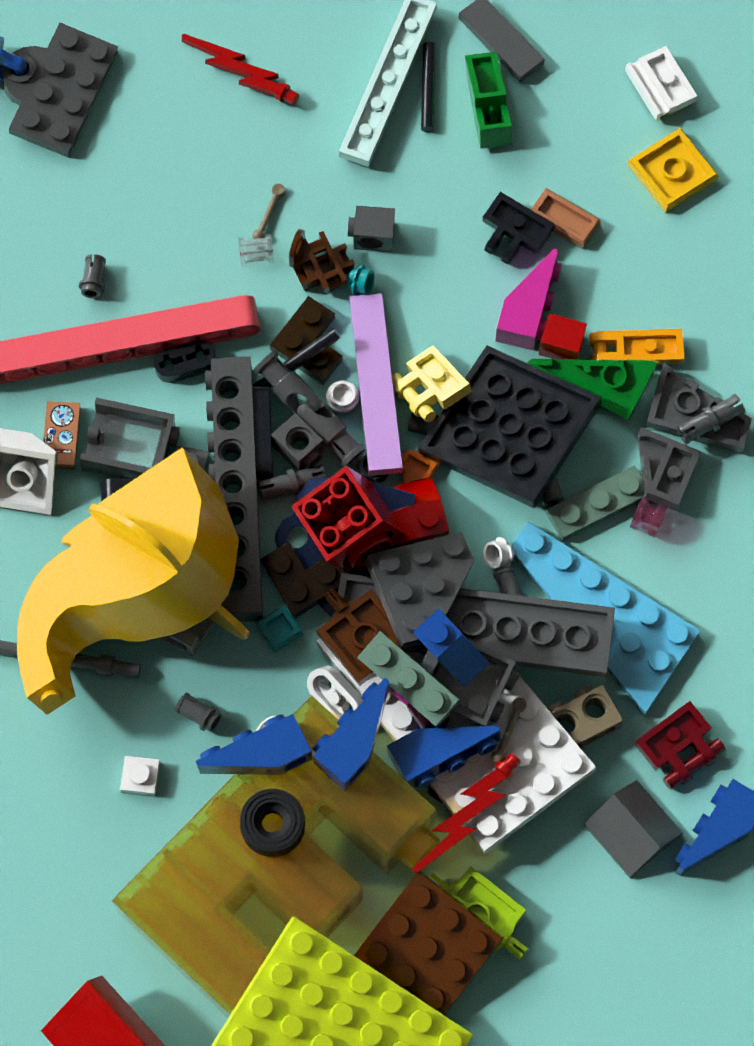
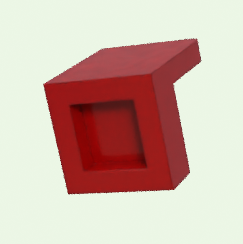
M549 314L540 341L538 354L551 359H578L587 323Z

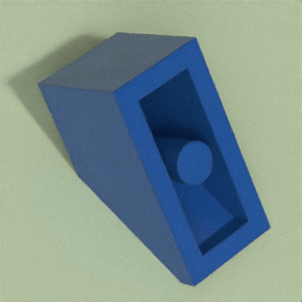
M439 608L413 631V634L463 687L467 686L490 664Z

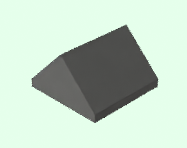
M637 780L614 793L584 823L588 831L629 878L683 834Z

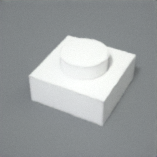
M125 756L120 785L121 793L156 796L160 760Z

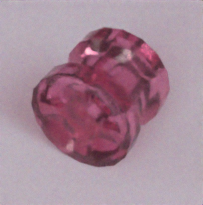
M642 497L630 528L634 530L641 528L646 530L649 536L655 538L668 507L662 504L659 506L653 505L648 498Z

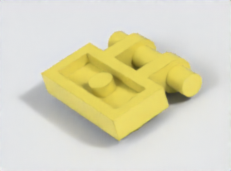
M431 346L406 363L410 372L405 377H402L399 373L392 375V383L396 395L402 400L405 399L410 404V410L417 417H422L426 422H431L436 417L435 411L431 408L435 403L438 402L444 409H447L472 392L470 384L434 346ZM422 385L426 391L419 395L415 389Z

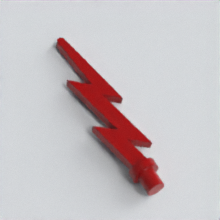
M182 34L181 41L214 56V58L206 59L205 64L247 77L239 80V85L273 95L280 102L286 101L292 105L297 103L299 94L291 90L289 84L285 82L279 84L271 81L279 78L278 73L241 62V60H245L246 55L187 34Z
M510 753L503 762L498 761L494 765V771L459 794L477 799L431 830L449 833V835L412 868L413 873H418L477 829L462 827V825L506 795L489 790L504 779L510 780L514 776L513 771L521 763L518 757Z

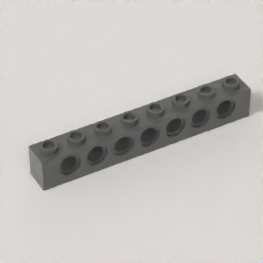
M251 356L212 358L211 370L205 371L206 391L212 390V401H206L207 421H213L214 432L207 433L208 452H214L215 464H209V476L219 485L230 516L239 515L243 518V521L238 525H234L239 540L238 547L245 550L242 556L236 558L233 580L242 579L246 582V585L241 590L230 589L228 596L221 605L240 622L259 621L263 618ZM229 390L238 393L232 399H225L222 397V394ZM229 421L239 424L234 430L223 428V425ZM231 452L241 455L234 462L224 459L225 455ZM230 484L242 486L241 490L237 493L225 491V488Z

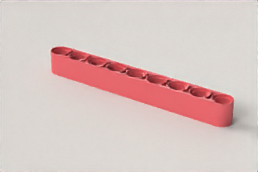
M242 295L0 341V384L156 355L163 350L197 340H204L214 344L250 337L261 331L256 301L253 296Z

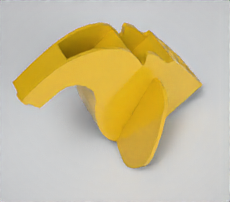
M183 447L101 501L99 505L93 503L87 509L92 516L75 526L62 538L61 542L70 548L59 553L49 561L34 578L19 614L17 656L26 697L46 715L76 697L70 674L71 664L80 651L97 641L105 639H121L129 642L147 641L187 630L206 618H209L242 640H245L250 635V631L221 605L229 594L235 574L239 543L235 527L219 485Z

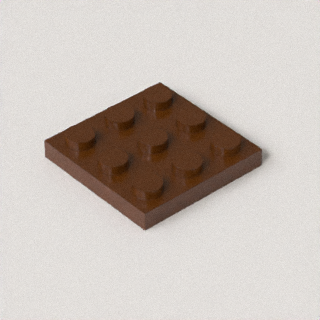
M420 870L405 887L354 956L445 1016L504 937Z

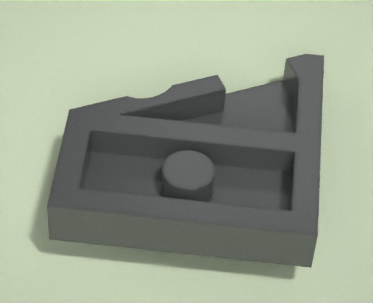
M641 427L637 441L645 499L677 511L701 451Z

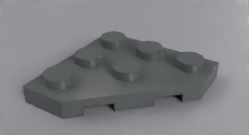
M462 532L366 556L365 564L401 649L423 644L413 634V631L438 608L445 615L448 614L474 562Z

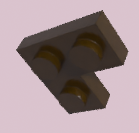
M308 296L270 344V350H275L279 354L278 356L288 360L322 336L335 319V313ZM328 347L298 369L324 385L343 361V356Z
M289 541L260 559L289 611L295 618L325 600L324 595L327 592L330 593L331 589L335 588L338 592L341 573L348 574L328 563L325 558L306 569Z

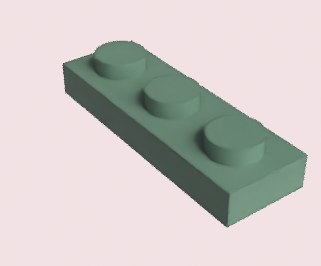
M634 465L548 508L546 514L562 542L646 500L642 476Z
M381 631L357 657L382 680L384 678L388 679L389 686L437 728L461 702L460 699Z

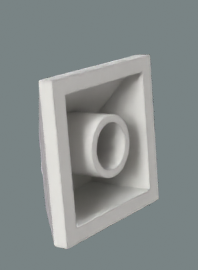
M0 428V507L51 515L53 512L57 452L32 433Z

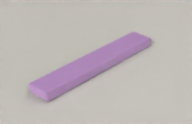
M382 293L349 296L369 476L403 473Z

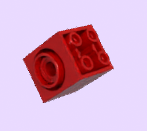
M347 465L291 506L325 560L349 574H354L366 566L365 559L368 554L388 550L407 536L372 482Z

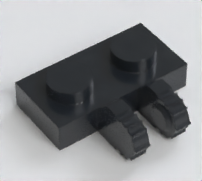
M500 192L483 215V222L495 229V232L485 245L484 251L489 254L496 251L505 235L512 239V242L504 251L502 262L509 265L518 253L521 245L538 254L554 231L555 224Z

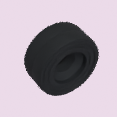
M265 789L255 793L246 801L241 810L240 829L243 839L254 852L262 856L279 857L288 854L299 845L304 836L305 816L301 804L293 795L280 789ZM268 814H278L283 819V826L279 831L268 832L263 828L262 821Z

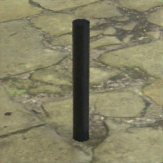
M434 42L423 43L421 130L423 132H432L434 130L436 50Z
M332 328L283 362V364L291 372L295 371L341 339V337ZM264 377L253 384V387L269 386V389L272 387Z

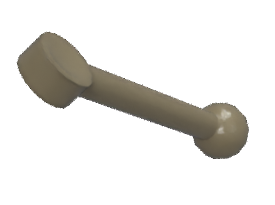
M275 184L272 187V199L258 230H255L252 234V238L256 242H262L265 239L264 231L278 198L283 197L285 194V188L282 184Z
M521 697L513 701L512 707L514 711L498 750L494 751L491 756L494 763L504 761V751L519 714L526 709L527 703Z

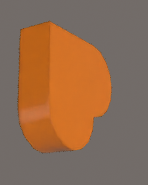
M407 450L401 454L403 483L429 477L433 478L439 468V463L417 451Z

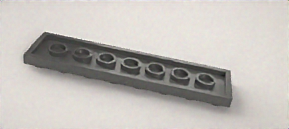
M341 573L338 593L346 603L360 598L370 589L379 597L371 577ZM460 588L446 615L468 640L515 661L517 666L600 677L607 676L615 613L614 607ZM424 644L407 650V652L426 654L428 651Z

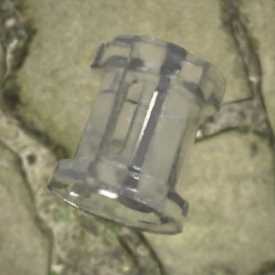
M266 234L265 238L249 240L238 237L241 266H246L248 262L265 260L268 263H274L271 234Z

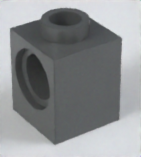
M356 206L355 217H349L348 237H353L354 249L392 252L395 208Z
M296 413L271 434L272 446L297 471L303 470L306 467H314L323 457V439ZM296 441H304L308 444L303 450H296L291 445Z

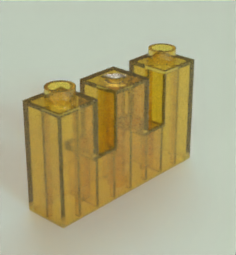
M313 696L293 714L312 750V757L315 753L313 747L325 734L331 736L340 727L337 724L338 719ZM374 752L372 753L369 767L346 792L314 764L313 760L282 775L235 774L116 895L112 902L118 913L216 1008L229 1018L270 952L234 916V913L253 894L284 924L287 925L293 916L326 938L363 901V887L308 836L325 819H328L386 874L400 861L412 871V868L440 842V839L430 831L435 825L436 808ZM265 789H280L290 793L299 801L304 811L305 832L301 842L294 850L279 857H266L254 852L244 841L240 829V814L244 804L252 795ZM268 814L264 817L262 826L268 832H277L283 826V819L278 814Z

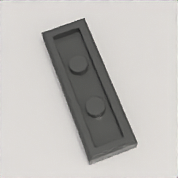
M475 0L459 12V20L490 52L497 53L498 60L519 82L544 65L545 59L488 0Z

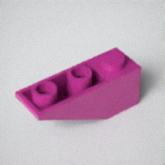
M553 249L504 299L496 329V342L534 350L536 339L541 340L546 321L541 320L544 310H551L555 293L549 291L551 281L558 282L562 263L557 262L558 250Z

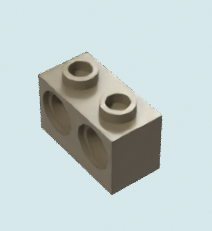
M603 684L595 689L590 685L574 694L575 699L566 704L558 701L547 707L558 722L565 720L572 724L574 730L569 735L580 748L618 730L623 722ZM590 705H597L603 710L604 715L600 718H592L586 713L585 708Z

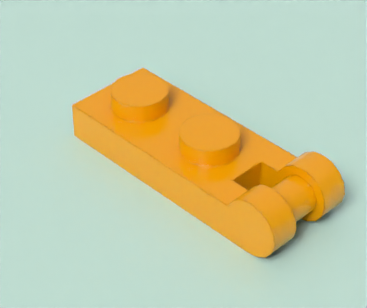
M682 329L596 331L589 335L590 346L594 350L591 359L655 360L659 362L658 365H663V362L667 365L683 364ZM616 345V352H607L606 346Z

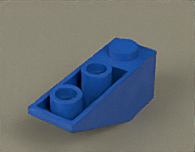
M386 678L379 684L373 682L362 694L361 699L363 702L355 710L349 708L337 722L340 727L331 736L328 734L322 736L313 747L315 751L313 755L314 764L345 792L370 765L389 692V680Z
M280 714L269 719L265 723L266 727L254 733L252 730H247L238 734L232 739L233 743L223 748L214 746L200 754L201 758L196 760V764L200 774L282 775L313 760L312 750L294 715L291 714L285 717L284 714Z
M498 726L416 729L387 745V751L390 760L408 791L416 787L418 790H421L436 781L435 776L446 770L452 773L466 765L467 759L479 753L480 756H483L493 751L498 746L497 743L501 741V733Z
M735 779L731 780L728 787L720 785L710 801L716 805L710 817L704 813L702 814L693 829V832L698 834L692 846L685 842L675 859L676 862L680 863L675 872L677 875L680 876L747 838L754 827L753 790Z

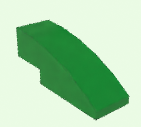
M497 53L465 55L468 85L480 149L512 145V124L507 108V94Z

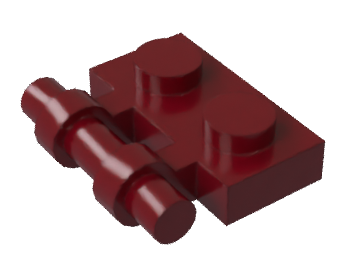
M691 701L653 727L634 743L655 771L666 763L668 764L672 772L663 778V782L670 790L680 783L686 784L693 778V773L704 765L710 766L717 761L716 756L726 750L720 739L717 738L708 745L702 738L710 732L712 727ZM692 746L697 754L683 763L678 754Z

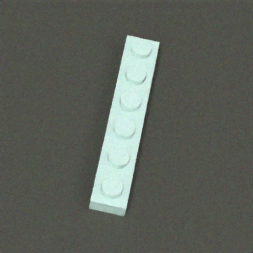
M404 0L339 149L340 158L366 167L370 166L437 10L436 2L430 0Z

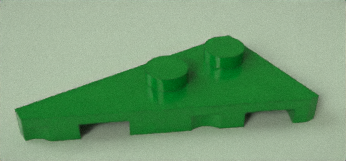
M531 359L527 364L600 396L602 407L629 420L659 362L655 360Z

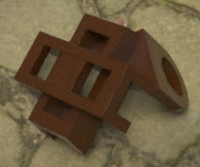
M298 229L289 252V266L293 267L304 291L320 285L323 292L327 293L346 285L347 278L345 274L350 273L354 269L355 262L353 259L349 261L346 255V244L344 243L332 248L324 231L319 232V240L308 244L305 238V230ZM325 251V254L315 258L314 255Z

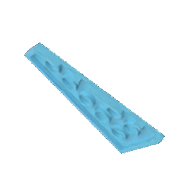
M528 521L511 545L514 549V559L551 600L615 608L608 670L617 680L616 683L624 692L628 693L637 704V708L645 716L699 635L700 630Z

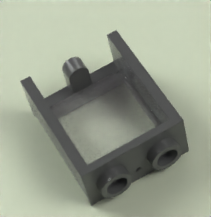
M96 397V415L93 425H90L88 428L86 453H81L80 456L82 471H96L123 478L142 475L168 457L170 446L176 447L180 427L175 426V414Z

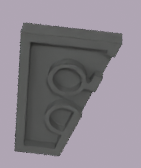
M663 362L645 427L683 437L692 429L679 435L676 425L682 424L702 413V408L706 406L711 408L724 400L709 395L698 388L699 385L679 376L673 372V368ZM740 414L720 425V430L716 432L709 431L695 440L742 453L752 418L746 414Z

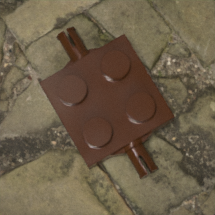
M333 588L330 590V593L327 592L324 595V599L327 600L336 612L328 622L316 630L317 635L357 684L361 686L373 677L375 673L357 657L379 631L384 633L397 646L399 644L381 600L372 589L360 598L346 603L336 589Z

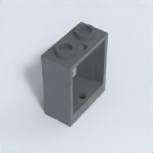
M470 641L485 659L504 667V670L483 715L460 704L455 707L453 712L483 726H489L491 721L494 723L498 722L505 707V704L500 702L506 689L509 691L513 690L520 672L515 670L517 666L515 661ZM428 650L421 666L435 677L441 663Z

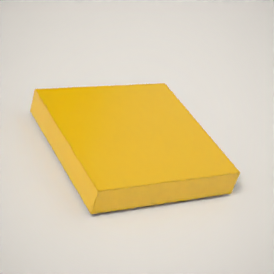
M681 128L628 161L629 168L665 213L718 179L716 171Z

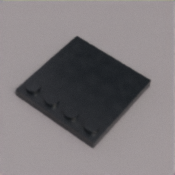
M487 345L465 377L466 381L470 384L472 392L442 411L418 447L419 453L529 507L535 508L600 408L602 400L600 396Z

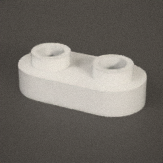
M332 666L317 668L308 676L307 688L309 693L336 723L350 708L349 703L352 705L353 710H355L363 702L361 695ZM326 679L331 682V687L327 684Z

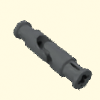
M275 350L272 351L254 368V372L256 374L261 373L274 387L273 392L323 439L324 447L329 446L342 460L341 465L343 467L351 464L366 447L363 444L359 445L348 434L346 425L330 409L326 408L322 400L295 371L291 372L278 359L279 354ZM297 394L303 395L308 401L299 405Z

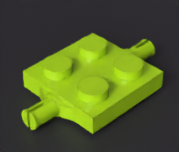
M472 866L467 869L458 881L450 886L436 876L435 873L431 874L430 878L504 937L493 953L504 947L517 957L518 960L523 957L529 948L514 938L512 934L515 925L526 913L525 908Z

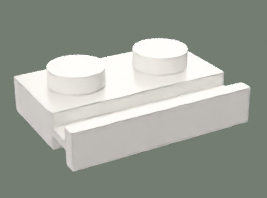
M667 46L639 58L635 63L626 64L625 72L656 121L665 114L669 115L696 102L697 94Z

